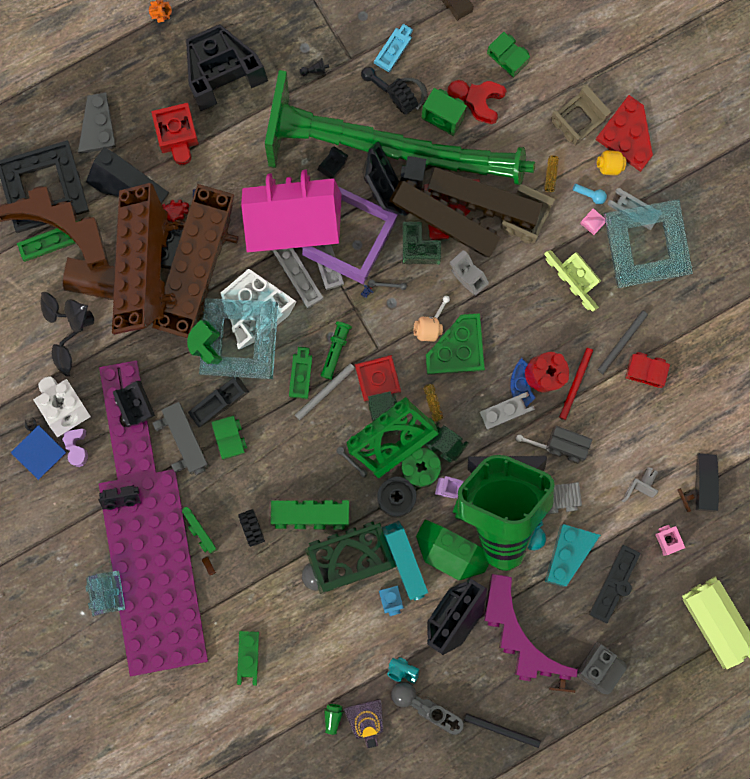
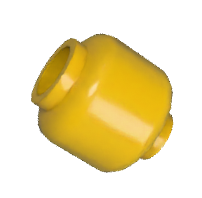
M606 150L597 158V167L603 175L617 176L625 170L626 158L619 151Z

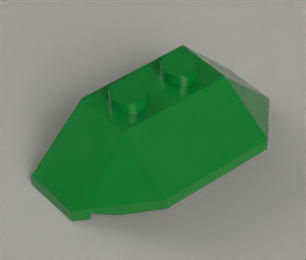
M426 519L424 520L416 535V539L426 564L459 581L485 573L489 563L486 560L483 548Z

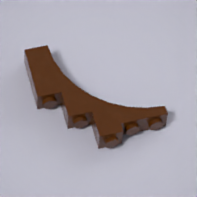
M38 186L28 191L29 199L22 198L15 203L0 205V222L9 220L44 222L67 234L79 246L90 270L109 265L99 225L95 217H85L78 221L71 202H60L54 206L47 186Z

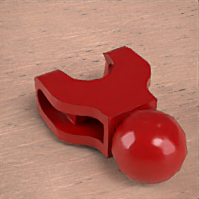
M455 80L447 87L448 96L454 99H461L467 105V108L471 110L476 120L488 124H495L497 122L498 114L487 106L486 100L489 98L502 99L507 92L504 86L492 81L483 82L481 85L471 84L470 87L463 80Z

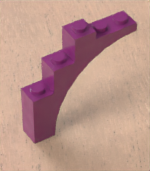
M491 574L484 621L488 622V626L499 627L500 624H503L499 648H504L503 652L515 654V651H518L515 675H519V680L531 681V678L537 677V671H540V675L551 677L552 673L560 674L559 678L571 680V676L577 677L578 669L561 665L549 659L536 649L525 636L513 609L511 596L512 577Z

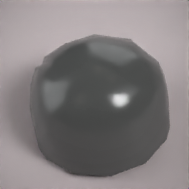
M318 560L322 564H328L323 560ZM308 563L302 571V581L310 590L318 591L310 563ZM319 568L324 583H327L328 568Z

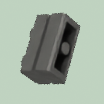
M555 426L550 434L546 449L550 450V454L561 457L562 454L568 457V461L579 464V461L583 462L586 460L592 439Z

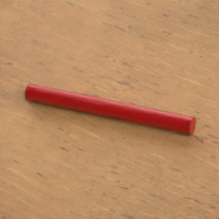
M586 348L567 395L559 416L562 420L567 419L593 353V350L590 348Z

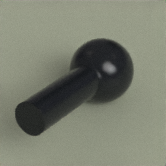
M372 67L363 68L361 71L362 79L367 82L372 81L387 93L386 88L389 85L376 76L375 70Z

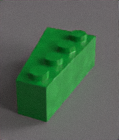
M296 500L271 501V525H275V529H287V526H294V529H306V526H314V530H325L326 526H333V530H345V527H349V500H342V503L333 500H325L322 503L314 500L302 502Z

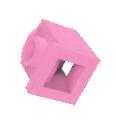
M670 525L659 528V533L655 534L663 551V556L685 548L676 526L670 528ZM666 536H669L671 538L670 543H666Z

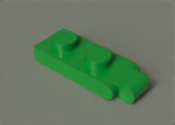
M298 347L297 354H293L289 389L290 398L308 399L313 355H309L310 348Z
M184 507L182 512L190 523L189 530L194 537L198 535L201 540L199 545L205 553L209 551L210 554H213L218 550L191 509Z

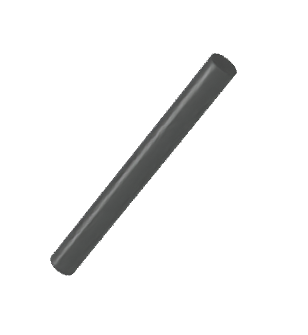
M642 310L597 369L598 372L601 374L606 372L648 316L645 311Z

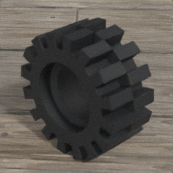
M399 78L387 86L386 89L390 95L389 97L401 113L403 112L404 115H407L418 107L414 93L411 92L410 87L402 79Z
M251 509L238 514L249 546L252 547L265 542L254 510Z

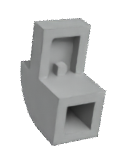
M464 250L449 262L455 277L475 296L489 284L484 272L473 264L470 256Z

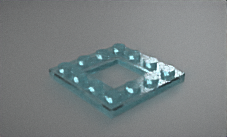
M679 199L604 213L617 288L693 274ZM663 222L669 259L634 266L627 229Z
M205 298L203 320L209 321L221 334L212 343L211 347L221 357L224 319L256 320L253 359L221 357L222 360L218 365L207 364L200 357L199 374L273 379L278 302Z

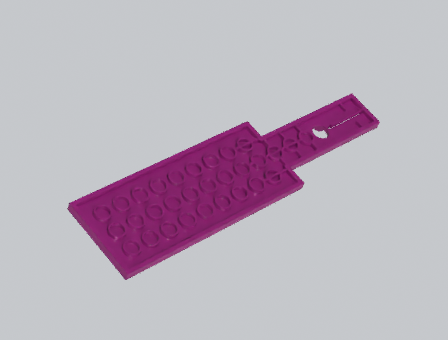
M138 361L99 367L118 479L98 483L101 493L103 490L117 488L118 494H121V487L134 485L139 487L138 495L141 500L140 504H135L131 507L122 506L116 507L113 510H103L130 677L208 662L177 474L173 469L156 472L148 420L137 426H122L120 423L122 413L113 395V391L123 389L135 381H141Z

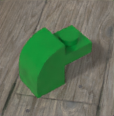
M200 320L191 329L187 345L191 355L201 356L202 360L207 364L218 365L222 358L211 345L221 334L209 321Z

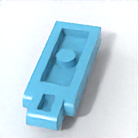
M405 24L400 29L396 28L374 60V64L390 73L411 42L412 37L410 35L413 29Z

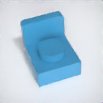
M398 586L379 590L384 613H389V616L400 614V609H404Z

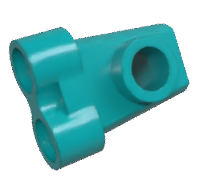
M401 657L398 659L392 658L387 675L397 682H401L404 677L407 681L415 684L420 669L413 665H408V662Z

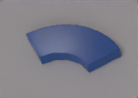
M521 358L513 370L510 389L512 398L528 392L529 396L523 398V402L527 407L535 399V396L531 392V387L525 378V369L528 363Z

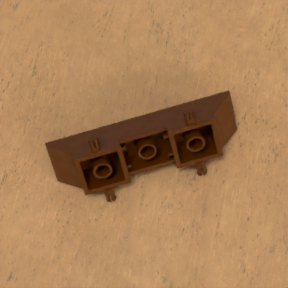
M152 183L119 191L112 334L114 335L147 328L154 320L163 318V309L166 302L176 300L174 293L165 295V282L160 280L161 248L166 247L168 232L177 230L179 225L176 221L168 223V212L163 209Z
M197 184L186 221L176 220L179 225L177 227L183 228L164 288L165 295L174 293L176 300L165 303L163 318L154 320L153 329L188 338L191 329L199 322L204 312L215 315L217 307L206 305V298L218 255H220L222 246L226 241L237 244L239 236L228 234L234 194Z

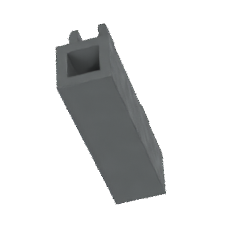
M177 402L162 409L161 411L165 418L153 422V426L156 431L162 430L167 426L170 428L183 457V460L171 464L174 472L177 473L188 468L191 475L194 473L195 475L204 473L206 471L205 468L209 467L182 405Z

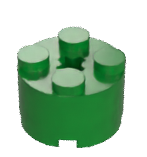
M419 448L403 460L401 467L402 475L415 488L428 487L437 480L440 474V460L432 450ZM421 464H424V469H426V471L422 470L421 472H418V467L416 465L420 466Z

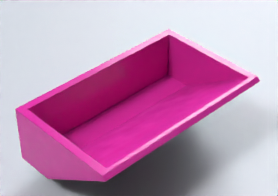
M307 169L301 172V182L292 183V177H286V184L276 185L275 179H272V173H268L266 176V186L243 188L241 207L247 252L339 244L342 193L335 179L311 181L310 175H307Z

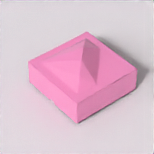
M593 208L580 224L595 235L607 220Z

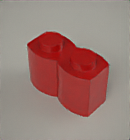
M641 352L631 355L625 376L626 379L657 388L665 386L670 364L666 363L665 359L658 357L651 359L647 357V354Z

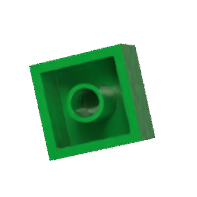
M433 88L423 105L421 119L454 137L465 118L467 105L459 98L454 99L448 96L446 91Z

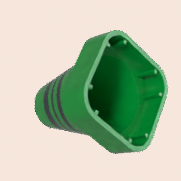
M493 455L484 459L459 487L458 514L462 520L476 527L488 563L499 570L508 571L523 562L535 528L553 507L555 484L553 478L546 472L504 455Z

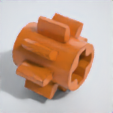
M163 0L150 2L149 14L152 17L151 19H157L158 23L170 19L172 9L169 2H164Z

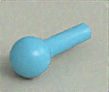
M578 184L573 186V191L592 198L596 204H603L607 199L606 192L601 189L593 191Z

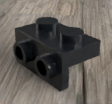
M135 381L123 389L113 391L115 402L119 406L122 419L127 426H137L155 416L141 381Z

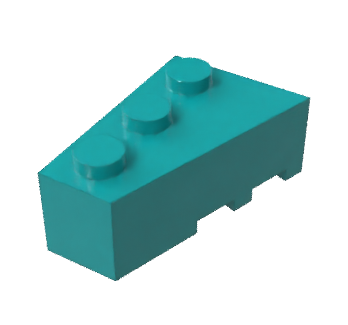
M565 524L560 525L545 582L566 587L601 535Z

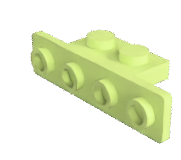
M551 250L546 251L544 255L547 257L545 258L547 263L559 271L558 276L563 281H567L570 284V290L576 296H580L583 300V306L587 310L591 309L592 312L597 310L599 307L588 295V292L600 283L601 280L583 258L576 252L562 264Z

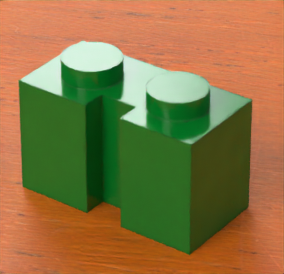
M503 32L488 46L487 54L514 78L529 63L530 55L527 49L515 45L516 40L513 36Z

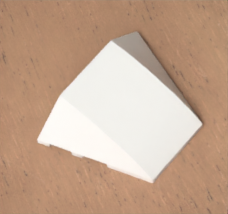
M251 269L246 270L221 292L239 350L267 335L290 315L297 302Z

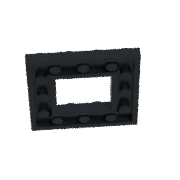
M68 140L0 160V179L7 204L26 198L21 175L56 165L65 198L53 201L54 206L60 202H71L76 215L90 212ZM12 220L16 233L46 225L44 222L34 220Z

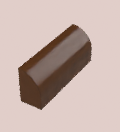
M67 257L63 275L64 291L110 300L114 299L115 266L108 265L90 270L85 260Z

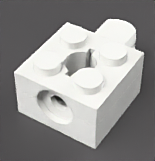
M45 377L39 382V390L42 394L33 400L57 437L91 417L67 379L58 384L54 378Z

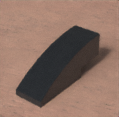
M233 377L221 388L213 391L188 413L200 428L247 395L249 391L239 377Z
M697 453L695 510L718 511L719 473L717 455Z

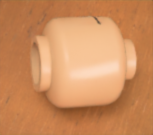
M422 316L414 323V336H417L420 341L435 342L442 335L443 326L436 317Z

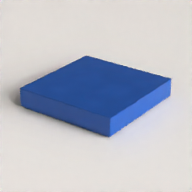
M38 425L10 453L39 480L66 451Z

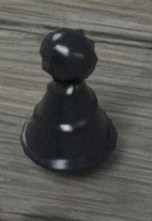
M321 58L309 68L301 67L300 74L303 77L309 73L326 76L325 69L329 68V64L324 65L323 58Z

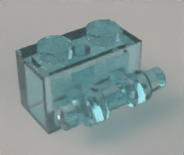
M119 571L100 573L86 578L87 585L85 587L86 592L89 593L90 603H88V606L91 609L92 617L125 610Z

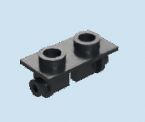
M134 485L121 487V494H118L117 488L103 490V492L99 493L100 499H98L103 510H113L116 507L122 506L131 507L141 503L138 495L139 487Z

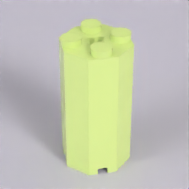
M716 576L706 581L705 584H699L693 587L691 591L682 595V600L723 669H729L742 663L743 659L750 658V631Z

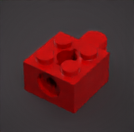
M184 103L151 111L162 153L172 151L173 159L178 165H187L191 161L189 147L199 145L189 104Z

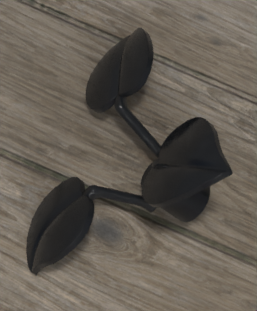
M41 292L40 304L44 318L48 322L54 323L57 317H67L70 327L74 331L63 339L59 345L54 344L52 346V359L56 368L62 374L69 377L72 368V357L64 343L77 333L83 331L84 327L93 325L94 316L91 311L87 310L88 305L81 304L72 299L65 302V314H60L58 312L59 304L57 300L48 292Z

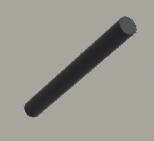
M467 713L465 715L464 721L537 748L540 746L541 740Z

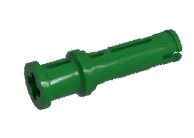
M339 321L335 323L337 326L334 335L330 338L332 344L320 375L329 380H332L342 347L347 344L346 338L349 330L352 329V326Z

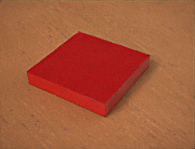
M392 355L355 364L364 402L401 393Z

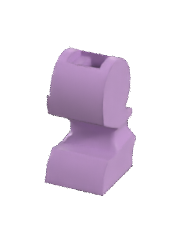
M85 429L67 431L62 438L66 449L70 451L68 453V461L76 467L85 465L88 459L87 450L76 446L75 443L77 440L85 438Z
M447 476L445 478H438L435 494L458 499V489L464 482Z

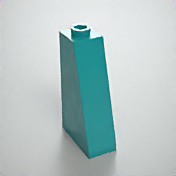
M399 521L381 527L409 599H422L428 593L403 526Z

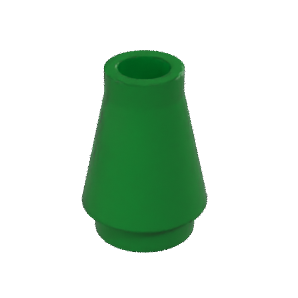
M327 704V707L324 709L325 733L335 735L337 734L344 711L341 705Z

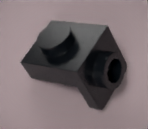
M333 146L330 149L329 155L321 162L317 170L328 178L333 179L344 168L348 155Z

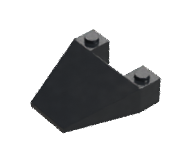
M220 24L186 39L188 82L200 111L218 104L213 90L243 76L246 77L251 89L268 81L264 66L258 55Z

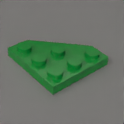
M480 313L460 315L426 354L427 375L485 370Z

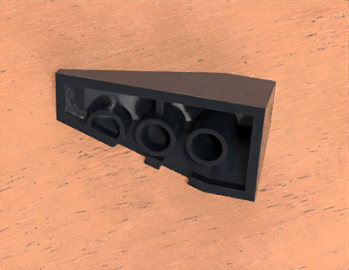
M103 147L93 161L86 180L88 185L100 193L119 197L120 190L147 183L153 184L161 204L169 194L160 185L106 147Z

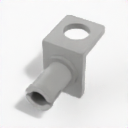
M647 467L641 481L635 478L630 483L622 502H625L630 497L634 488L651 498L657 495L658 490L652 488L651 485L658 472L656 470L652 472L653 468Z

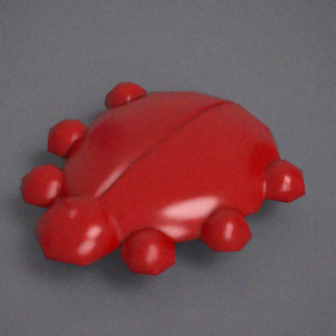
M181 199L178 202L171 200L167 205L162 204L163 209L168 212L167 220L175 222L179 218L184 219V213L187 214L189 212L187 210L189 204L182 202Z

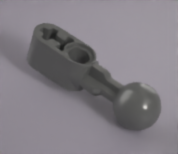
M399 682L392 688L391 698L397 706H412L418 710L419 715L451 735H459L463 731V721L459 717L429 699L423 700L418 697L415 688L410 683ZM435 710L443 712V718L440 721H435L432 718V713ZM447 715L451 716L448 718L449 721L453 723L458 721L459 730L454 729V731H451V726L448 723L445 724V727L441 725L445 722Z

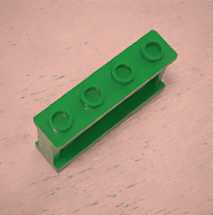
M405 397L388 411L382 413L372 423L365 426L359 433L352 436L346 443L349 454L356 457L377 478H380L439 433L435 422ZM411 413L412 419L410 420V422H407L408 419L406 415ZM416 420H419L422 424L417 425L415 424ZM402 430L400 440L397 443L381 445L384 432ZM365 448L370 451H361V449ZM375 454L376 458L372 460L369 456Z

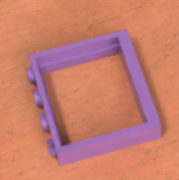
M339 187L342 193V201L386 221L362 268L358 269L312 246L302 247V255L364 285L396 223L398 215L383 210L380 206Z

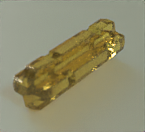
M550 155L548 158L546 192L555 191L558 156Z
M425 385L423 389L425 394H427L426 398L432 412L433 421H440L443 419V414L440 411L437 395L434 393V385Z

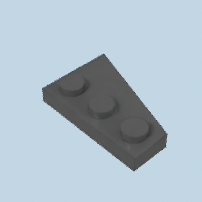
M106 92L87 96L78 149L79 154L100 151L103 147L107 149L116 148Z

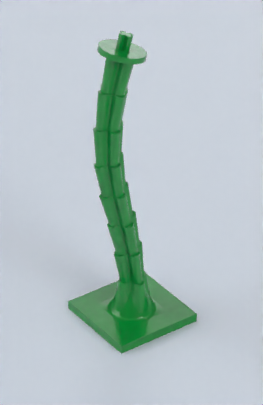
M279 70L265 139L268 167L276 168L281 139H309V137L335 145L340 143L368 152L379 141L385 155L396 160L400 158L407 161L408 156L427 159L426 167L431 165L455 172L460 170L485 176L492 174L514 178V184L516 185L522 184L525 172L534 173L535 162L526 161V150L524 147H518L516 153L461 149L460 146L432 144V141L406 138L401 134L373 130L374 127L346 123L341 119L314 116L311 112L288 104L287 71Z

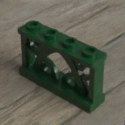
M372 521L364 524L363 529L351 528L345 531V535L338 536L337 533L328 536L327 541L320 542V540L308 543L309 547L305 549V552L307 553L320 594L396 567L380 523L375 524ZM368 533L374 534L377 538V543L372 549L368 547L371 545L372 539L370 541H365L364 539ZM359 536L358 541L350 539ZM338 543L334 550L329 546ZM345 546L353 547L364 553L357 561L356 573H353L348 565L336 563L339 554ZM379 547L381 548L385 563L375 553ZM319 550L327 551V556L321 557L324 560H329V564H322L316 559V554ZM368 556L369 559L366 561L369 562V566L364 567L362 561ZM335 567L343 568L345 574L340 576L338 573L340 569L335 570ZM319 568H328L327 583H324Z

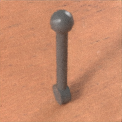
M372 279L368 281V286L371 288L374 286L396 287L402 290L407 288L406 283L375 282Z
M343 447L337 448V453L343 455L360 472L361 477L367 476V471L362 470L344 452Z

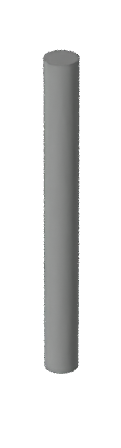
M351 363L345 367L295 414L296 418L300 421L340 384L355 367Z

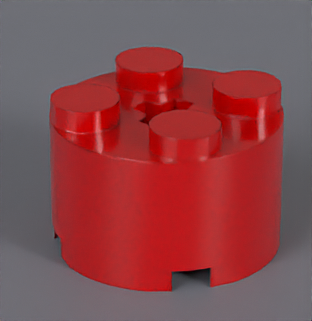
M546 352L530 360L525 369V378L531 388L533 387L538 392L546 393L557 390L568 382L569 367L562 354Z

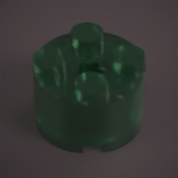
M437 421L436 427L439 434L427 442L425 446L434 452L437 449L441 451V457L452 463L453 460L456 462L469 442L465 441L462 443V437L444 425L440 428L441 423Z

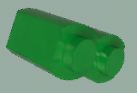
M234 416L211 422L222 460L245 454L244 449H247L245 438H240L239 431L242 430L239 419L235 420Z

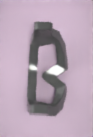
M402 78L404 82L412 81L419 86L422 93L421 101L418 107H416L419 110L427 99L426 86L418 79Z

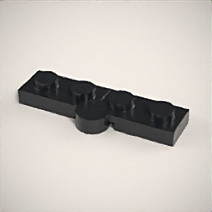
M625 545L621 546L589 613L590 616L606 624L608 623L619 597L628 596L632 591V586L628 579L641 553Z

